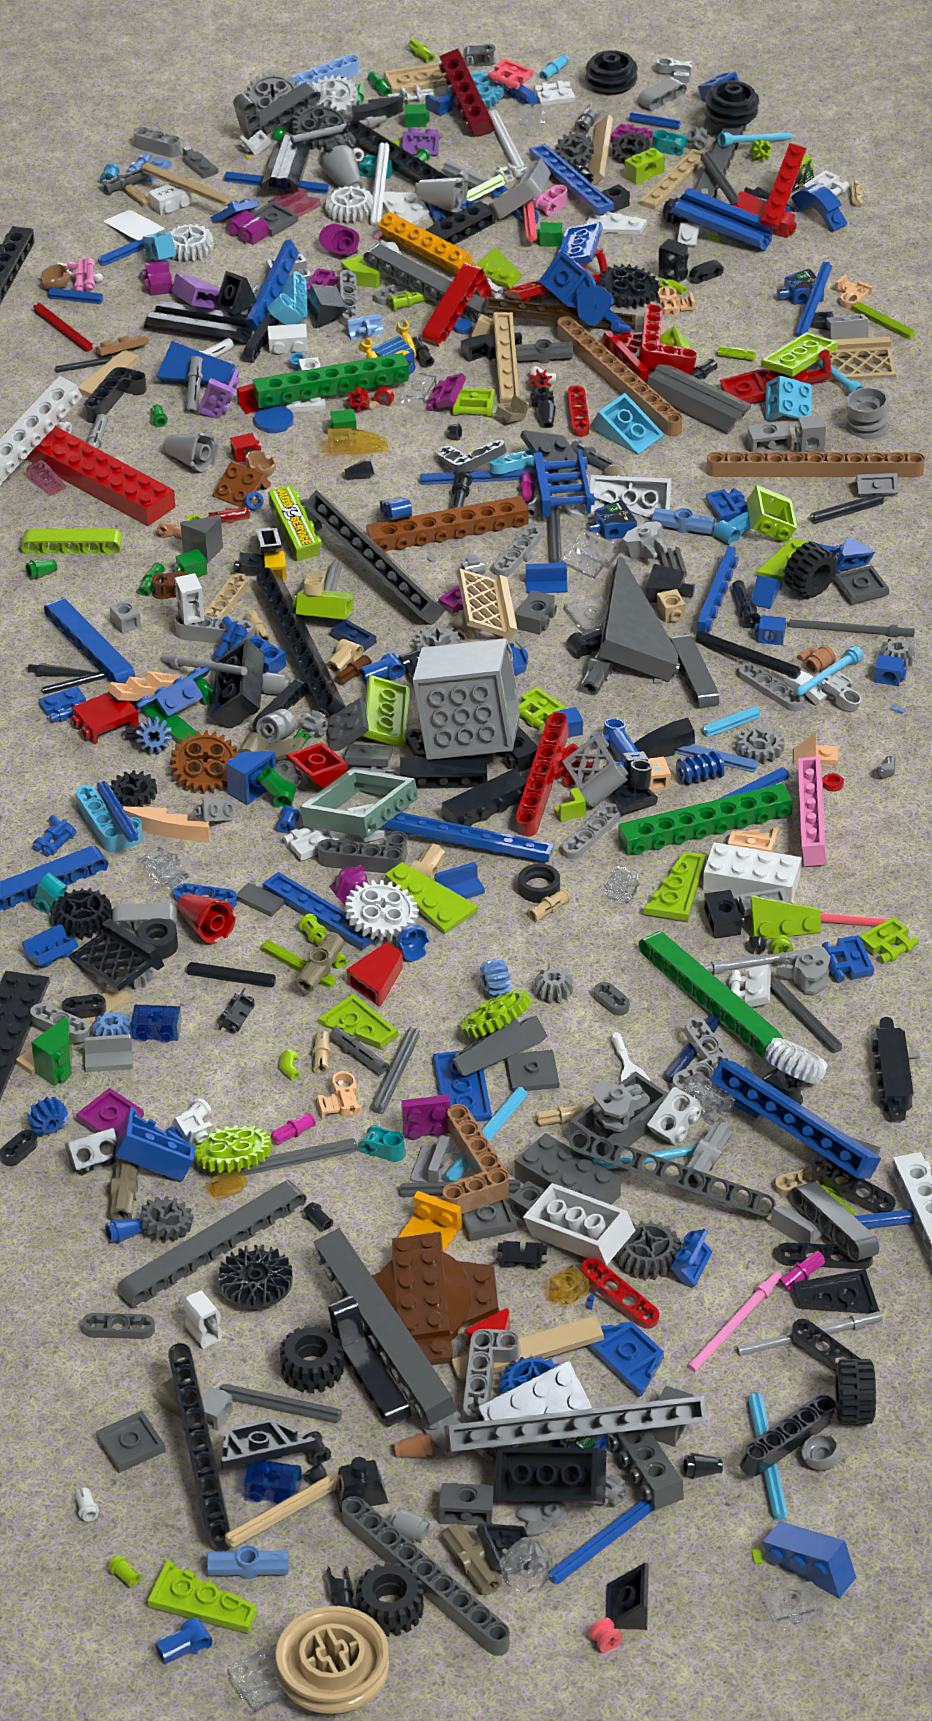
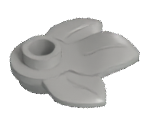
M528 1503L521 1506L515 1515L517 1518L528 1522L525 1529L528 1536H533L548 1531L550 1527L561 1525L566 1519L567 1511L562 1503Z

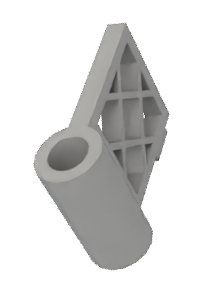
M596 734L562 761L580 788L582 796L593 808L628 780L626 769L621 764L617 766L606 749L609 744L604 736H597ZM597 743V753L589 754L590 748ZM576 759H581L579 768L571 766ZM587 759H595L593 768H585ZM600 759H607L609 764L602 769H598ZM591 773L590 779L583 784V774Z

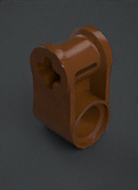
M179 571L154 575L152 577L154 585L153 597L156 599L175 598V578L188 574Z

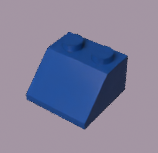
M240 752L234 758H231L226 763L228 794L245 805H249L264 794L267 790L257 778L266 767L270 766L276 770L275 752Z

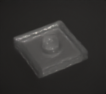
M598 595L566 603L563 610L584 635L603 629L607 603Z

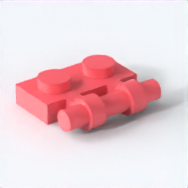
M504 58L494 66V72H488L487 77L497 84L502 83L509 89L514 88L518 90L520 83L524 84L533 77V70Z

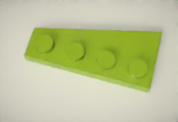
M684 851L673 866L669 877L663 880L659 891L656 890L651 902L647 903L644 907V915L688 921L705 866L706 855Z
M403 862L385 874V879L388 882L391 881L393 887L401 885L400 891L408 890L407 896H414L413 902H417L419 912L444 934L478 912L479 906Z
M168 1559L148 1599V1607L191 1619L199 1618L202 1622L249 1634L258 1614V1607L231 1592L225 1593L217 1589L216 1584L210 1581L204 1582L196 1578L195 1573L187 1569L183 1571L175 1567V1563Z

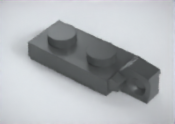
M188 145L182 147L185 164L200 177L205 179L219 173L218 168L198 151L194 152L193 148Z

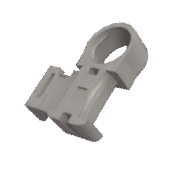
M658 58L655 69L661 73L673 74L674 72L673 78L682 83H689L692 61L684 62L669 58Z
M839 671L833 677L828 675L818 688L819 692L825 689L837 699L835 703L846 711H856L862 701L861 695L851 689L854 681ZM846 698L853 700L855 703L848 701Z

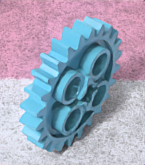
M474 70L471 76L485 106L491 108V104L497 105V101H501V97L504 96V84L493 82L492 79L487 77L488 72L483 73V70L477 73ZM449 85V86H448V90H447V94H450V95H451V92H450V89H449V87H451V85ZM456 96L453 97V106L456 105L454 100L456 99Z

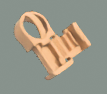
M846 274L836 281L835 290L845 292L841 295L840 305L843 308L853 309V304L856 302L862 303V299L866 295L872 294V286L863 282L854 284L847 281Z
M662 287L659 289L658 300L664 306L663 315H670V313L674 315L679 314L680 310H695V300L692 292H689V298L686 297L683 300L681 297V300H677L676 290L673 287Z
M337 1072L333 1076L331 1090L334 1094L331 1097L317 1096L316 1104L321 1118H325V1114L338 1113L339 1110H341L340 1115L342 1117L361 1113L362 1105L357 1104L355 1097L357 1091L355 1077L348 1072ZM343 1081L348 1082L351 1086L344 1088Z

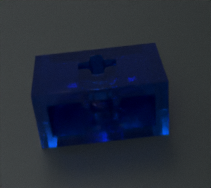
M134 1004L131 1020L132 1039L140 1041H178L182 1024L181 1006Z
M272 1461L249 1464L243 1482L244 1497L254 1502L264 1500L275 1502L276 1504L281 1503L300 1491L302 1484L301 1466Z

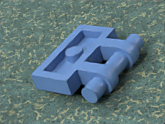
M146 153L141 155L137 162L132 163L126 173L142 167L145 163L154 162L157 167L168 170L172 166V162L161 157H155L151 160L152 155ZM148 176L141 180L153 183L157 178Z

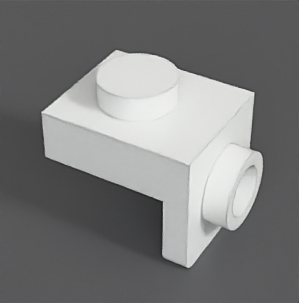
M261 130L249 140L243 135L240 136L243 141L242 147L247 153L251 151L254 155L259 154L272 143Z
M693 222L681 223L678 242L687 244L688 247H696L698 235H700L699 225Z
M196 1109L178 1116L174 1120V1124L183 1139L191 1144L195 1142L201 1143L209 1137L212 1125L210 1122L204 1123Z

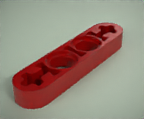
M571 386L568 388V405L572 433L577 437H585L590 432L585 389L582 386Z
M595 1258L586 1259L582 1263L581 1278L635 1324L645 1329L653 1328L658 1324L659 1310L611 1269ZM588 1269H589V1270L596 1269V1273L593 1272V1271H592L591 1273H589V1272H587V1271H588ZM606 1282H613L616 1284L617 1289L608 1290L604 1287V1284ZM630 1297L635 1300L636 1304L628 1306L622 1300ZM644 1315H645V1316L651 1315V1316H652V1319H651V1318L644 1319L643 1317H644Z

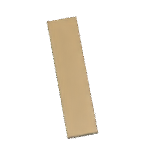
M123 350L78 386L80 393L89 397L112 369L116 367L130 369L140 361L139 355Z

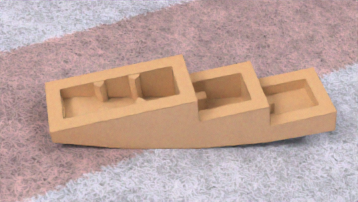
M148 671L145 678L129 677L126 684L110 682L107 690L118 700L138 701L144 696L149 698L155 695L154 692L163 686L166 688L173 685L172 682L181 676Z
M123 807L128 817H136L141 820L142 830L145 832L182 840L209 842V821H188V815L168 814L167 808Z

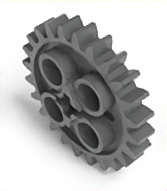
M314 103V107H311L308 104L307 109L302 107L301 112L297 111L296 116H294L292 123L293 134L298 135L347 124L350 120L347 119V114L343 115V110L337 111V106L330 108L331 104H328L326 107L324 103H321L320 106ZM347 131L305 141L312 146V150L315 147L321 150L322 147L326 148V143L335 138L336 135L340 134L343 136Z

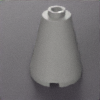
M344 145L332 148L333 151L331 153H326L323 156L320 166L323 172L341 188H344V186H359L360 189L363 188L355 154L350 147Z
M461 177L420 180L415 186V194H417L419 199L455 214L463 210L460 207L466 203L468 186L464 183L466 179Z
M207 432L169 435L163 444L164 451L168 455L199 472H206L208 469L205 468L208 465L216 463L219 447L215 443V436Z

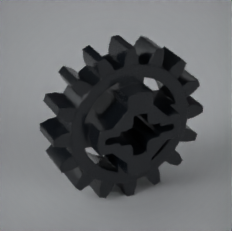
M627 130V134L620 133L621 137H615V142H612V154L615 160L619 159L620 164L625 162L626 159L651 148L648 136L644 137L643 132L637 134V130L633 133H630L629 130Z
M132 770V773L129 774L125 771L124 776L117 775L116 780L111 781L110 787L120 804H123L125 807H135L137 805L143 807L144 803L151 804L150 799H156L155 778L151 779V774L144 776V771H141L139 774H136L135 770Z

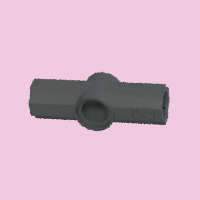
M540 339L535 344L515 345L517 362L536 361L546 364L552 360L573 359L572 342L552 343L550 340Z
M599 651L595 659H590L587 674L581 683V690L585 694H597L604 681H608V675L612 674L614 662L599 657Z

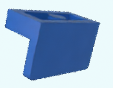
M567 562L525 564L527 594L531 590L542 593L568 592Z
M476 862L445 870L434 875L436 882L465 899L485 894V888L478 879V866Z

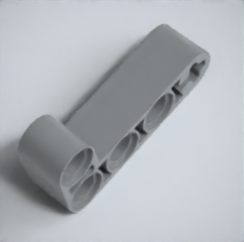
M177 612L175 617L176 636L183 640L221 644V637L224 633H227L228 629L222 622V617L204 615L205 621L184 625L179 612ZM231 619L232 622L241 624L248 630L246 638H243L242 642L255 635L254 624L251 621Z
M480 1329L473 1333L470 1343L463 1405L465 1419L468 1423L479 1422L473 1408L491 1400L495 1362L511 1363L512 1360L516 1361L520 1357L519 1337L514 1331ZM482 1344H488L485 1347H479ZM507 1345H513L510 1348H504ZM480 1366H485L483 1369H477ZM476 1389H483L480 1392H474Z

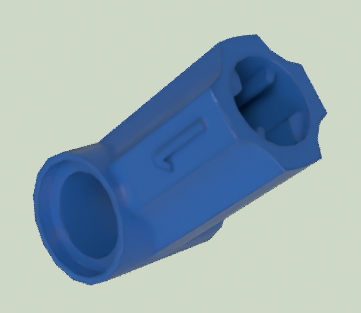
M387 653L380 661L360 668V674L363 681L367 684L370 675L382 679L389 677L391 680L401 678L405 674L406 669L394 653Z
M192 1618L184 1622L179 1631L155 1641V1648L162 1662L166 1664L190 1652L198 1654L197 1651L209 1649L213 1644V1639L199 1618Z

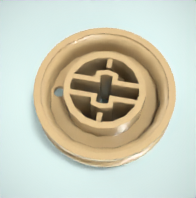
M326 1606L305 1612L284 1629L277 1644V1673L281 1687L295 1703L311 1711L335 1714L357 1709L371 1701L386 1682L389 1672L387 1639L381 1627L371 1617L352 1608Z

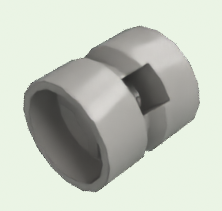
M279 709L258 720L256 726L257 733L262 735L267 743H274L291 735L295 731L296 721L290 711Z

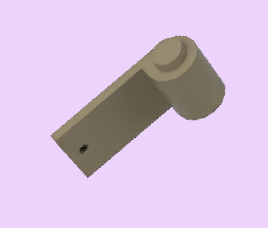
M252 732L246 736L238 752L274 751L276 760L286 759L287 754L301 749L305 738L299 737L268 744L262 735Z

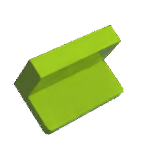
M675 326L660 336V341L664 345L691 349L688 340Z

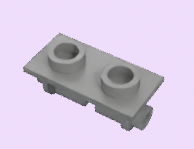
M233 798L202 799V804L194 807L193 813L198 818L204 817V821L234 820Z

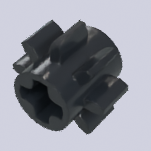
M545 386L537 387L535 393H530L531 406L537 408L538 404L543 400H549L554 404L553 391H549V388Z

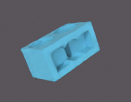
M157 232L142 236L147 258L154 261H170V257L176 256L171 233Z

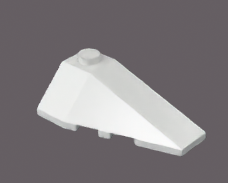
M591 475L590 493H594L595 498L608 503L623 500L631 512L653 518L655 508L670 510L671 479Z

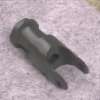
M589 104L580 115L579 120L575 122V131L587 134L590 127L598 119L601 110L599 113H595L589 109L591 105Z

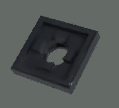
M479 1523L475 1529L493 1570L535 1572L541 1568L540 1561L524 1526ZM503 1548L508 1549L510 1553L508 1555L502 1551Z

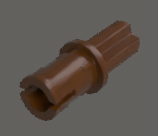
M362 655L356 661L348 663L345 669L336 674L335 679L337 683L345 684L355 676L359 677L360 668L372 664L370 657Z

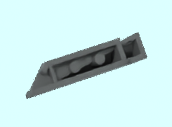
M536 1015L523 1019L520 1022L516 1019L501 1029H495L492 1033L488 1032L455 1054L453 1062L459 1073L466 1076L537 1045L548 1036Z

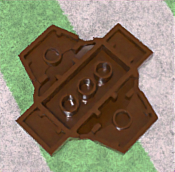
M441 1231L392 1238V1260L385 1265L381 1272L372 1275V1277L430 1364L452 1362L451 1359H454L452 1340L459 1335L458 1330L462 1325L466 1323L472 1325L499 1312L494 1265L457 1261L451 1255L443 1252ZM368 1331L364 1332L365 1335H370Z

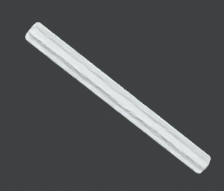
M495 109L489 110L495 132L512 166L514 165L517 169L524 168V164L498 112Z
M387 143L379 145L370 218L371 226H378L377 224L381 221L389 145Z

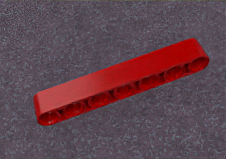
M554 712L547 719L516 813L518 832L525 837L534 836L538 832L569 736L567 717L562 712Z

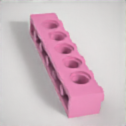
M820 756L798 758L804 866L827 865Z

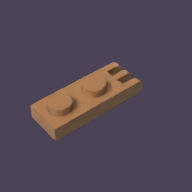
M129 335L119 337L118 341L111 342V340L102 341L100 346L95 347L97 355L102 356L149 343V338L143 335L129 338Z

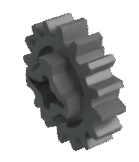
M569 131V135L563 134V140L558 139V144L555 145V152L568 164H571V166L574 162L586 165L587 159L592 160L591 154L595 153L594 143L591 141L590 136L586 137L585 132L580 135L579 131H576L575 134Z
M350 132L345 133L343 136L340 134L336 135L335 138L326 143V148L323 149L320 157L323 158L326 153H331L333 151L332 148L344 145L352 148L353 144L356 143V138Z
M165 1196L164 1200H161L159 1197H155L154 1202L147 1200V1204L142 1206L139 1222H142V1229L148 1228V1235L155 1233L156 1239L162 1236L166 1241L169 1240V1237L178 1240L179 1235L185 1237L186 1233L191 1231L194 1215L191 1214V1208H185V1202L177 1203V1198L169 1200L168 1196Z

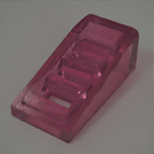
M43 460L27 466V478L49 496L66 489V485Z

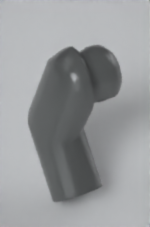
M887 756L885 764L878 765L877 768L873 769L872 774L874 778L885 779L893 776L896 759L893 756Z

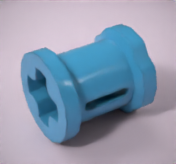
M114 163L106 164L104 172L100 176L101 183L103 184L102 180L104 179L109 180L116 177L120 173L119 167Z

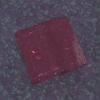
M299 188V191H286L268 201V203L273 201L298 214V217L321 206L320 198L308 196L307 190Z

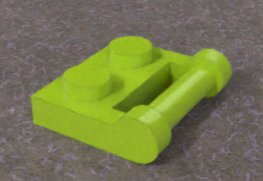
M462 388L453 406V416L473 414L492 417L495 389Z

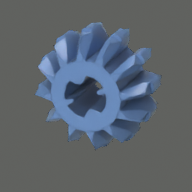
M147 717L148 725L143 722L139 723L143 730H136V734L141 736L136 741L137 743L144 742L141 746L142 750L150 746L149 753H153V747H156L158 753L162 752L160 745L168 748L169 744L165 740H172V736L167 734L172 731L171 727L164 728L167 724L166 720L158 724L159 717H155L154 723H151L150 717ZM157 731L159 738L153 737L151 739L149 732L155 733Z
M491 959L482 963V966H480V983H482L487 997L497 998L500 994L504 995L511 990L510 974L503 960Z
M111 1010L107 1014L102 1012L101 1017H95L92 1031L94 1037L131 1035L132 1024L128 1015H123L121 1011L113 1013Z

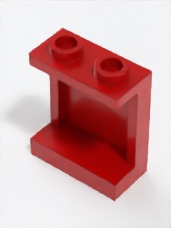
M110 692L72 707L73 716L71 720L75 728L79 727L86 740L90 739L94 745L98 743V734L125 723L129 726H139L138 711L128 700H118Z

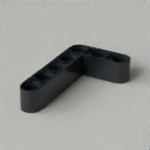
M349 1295L328 1305L332 1332H335L338 1335V1339L342 1341L344 1359L348 1366L353 1367V1373L359 1383L364 1384L365 1392L370 1400L375 1401L377 1411L388 1422L387 1426L390 1427L411 1417L412 1412L408 1402L365 1338L360 1309L354 1297Z

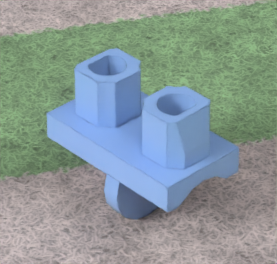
M381 314L347 320L350 339L371 337L372 335L384 333Z

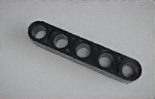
M828 1395L814 1397L746 1445L740 1462V1469L743 1473L749 1476L760 1475L803 1445L812 1435H817L830 1424L836 1409L834 1399Z

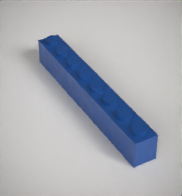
M720 1060L710 1079L711 1082L856 1178L871 1179L881 1160L880 1156L734 1061Z

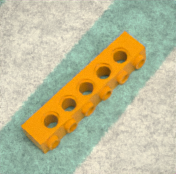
M389 211L377 224L385 238L456 275L464 263L475 266L468 252Z

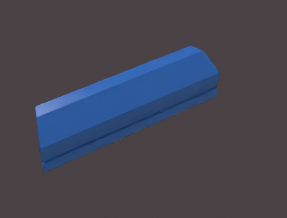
M687 188L669 211V213L763 251L767 249L772 241L773 229L760 225L762 217L690 188Z

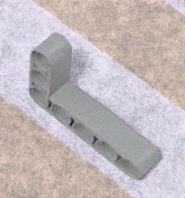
M538 158L527 167L518 184L488 203L490 207L495 209V215L498 220L542 192L551 174L542 158Z

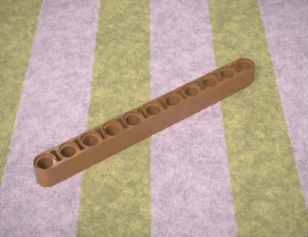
M561 317L558 319L557 337L562 342H572L575 354L621 395L626 393L666 435L678 436L682 433V415L573 318Z
M711 452L707 455V474L712 477H856L860 474L897 473V477H920L924 474L925 456L919 452Z

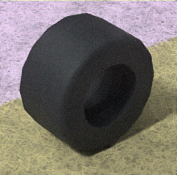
M153 918L139 926L137 936L157 948L162 960L176 953L178 949L177 928L172 922L167 919Z

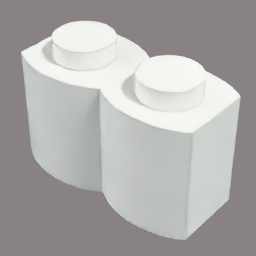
M202 1290L189 1295L184 1301V1311L187 1314L185 1325L204 1349L221 1340L222 1329L219 1326L221 1315Z

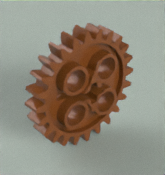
M205 730L204 735L196 731L195 737L189 733L188 740L181 738V744L176 743L175 750L171 751L170 765L171 773H174V780L179 779V786L186 784V791L194 788L195 794L199 790H202L203 794L207 790L214 793L216 788L223 791V785L228 787L226 763L239 754L237 746H232L231 739L225 741L224 734L218 738L216 731L213 732L212 736L209 735L208 730Z

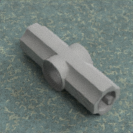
M450 160L446 161L442 168V173L450 178H465L464 183L471 188H475L489 180L480 175L473 166L465 168Z
M715 1121L704 1140L701 1139L687 1167L708 1173L710 1168L713 1169L723 1152V1147L733 1132L729 1125L724 1122ZM694 1174L689 1178V1184L699 1187L702 1183V1178L698 1174Z

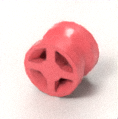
M603 1618L597 1621L589 1630V1636L593 1641L598 1642L597 1646L603 1653L618 1647L623 1640V1635L619 1630L614 1629V1623L610 1618Z

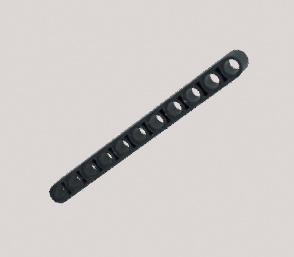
M263 568L256 578L259 587L317 706L331 717L346 707L301 615L296 614V608L293 607V599L284 580L270 568Z

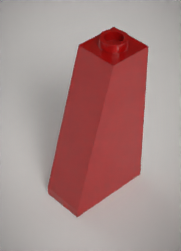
M740 191L738 193L739 202L734 203L733 206L762 217L767 202L744 191ZM785 210L778 230L773 229V235L788 238L791 233L794 234L797 227L795 215Z

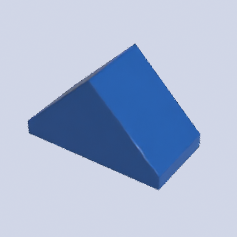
M847 536L837 555V570L868 565L875 554V550Z
M757 575L751 602L755 603L757 607L771 609L783 583L774 578Z

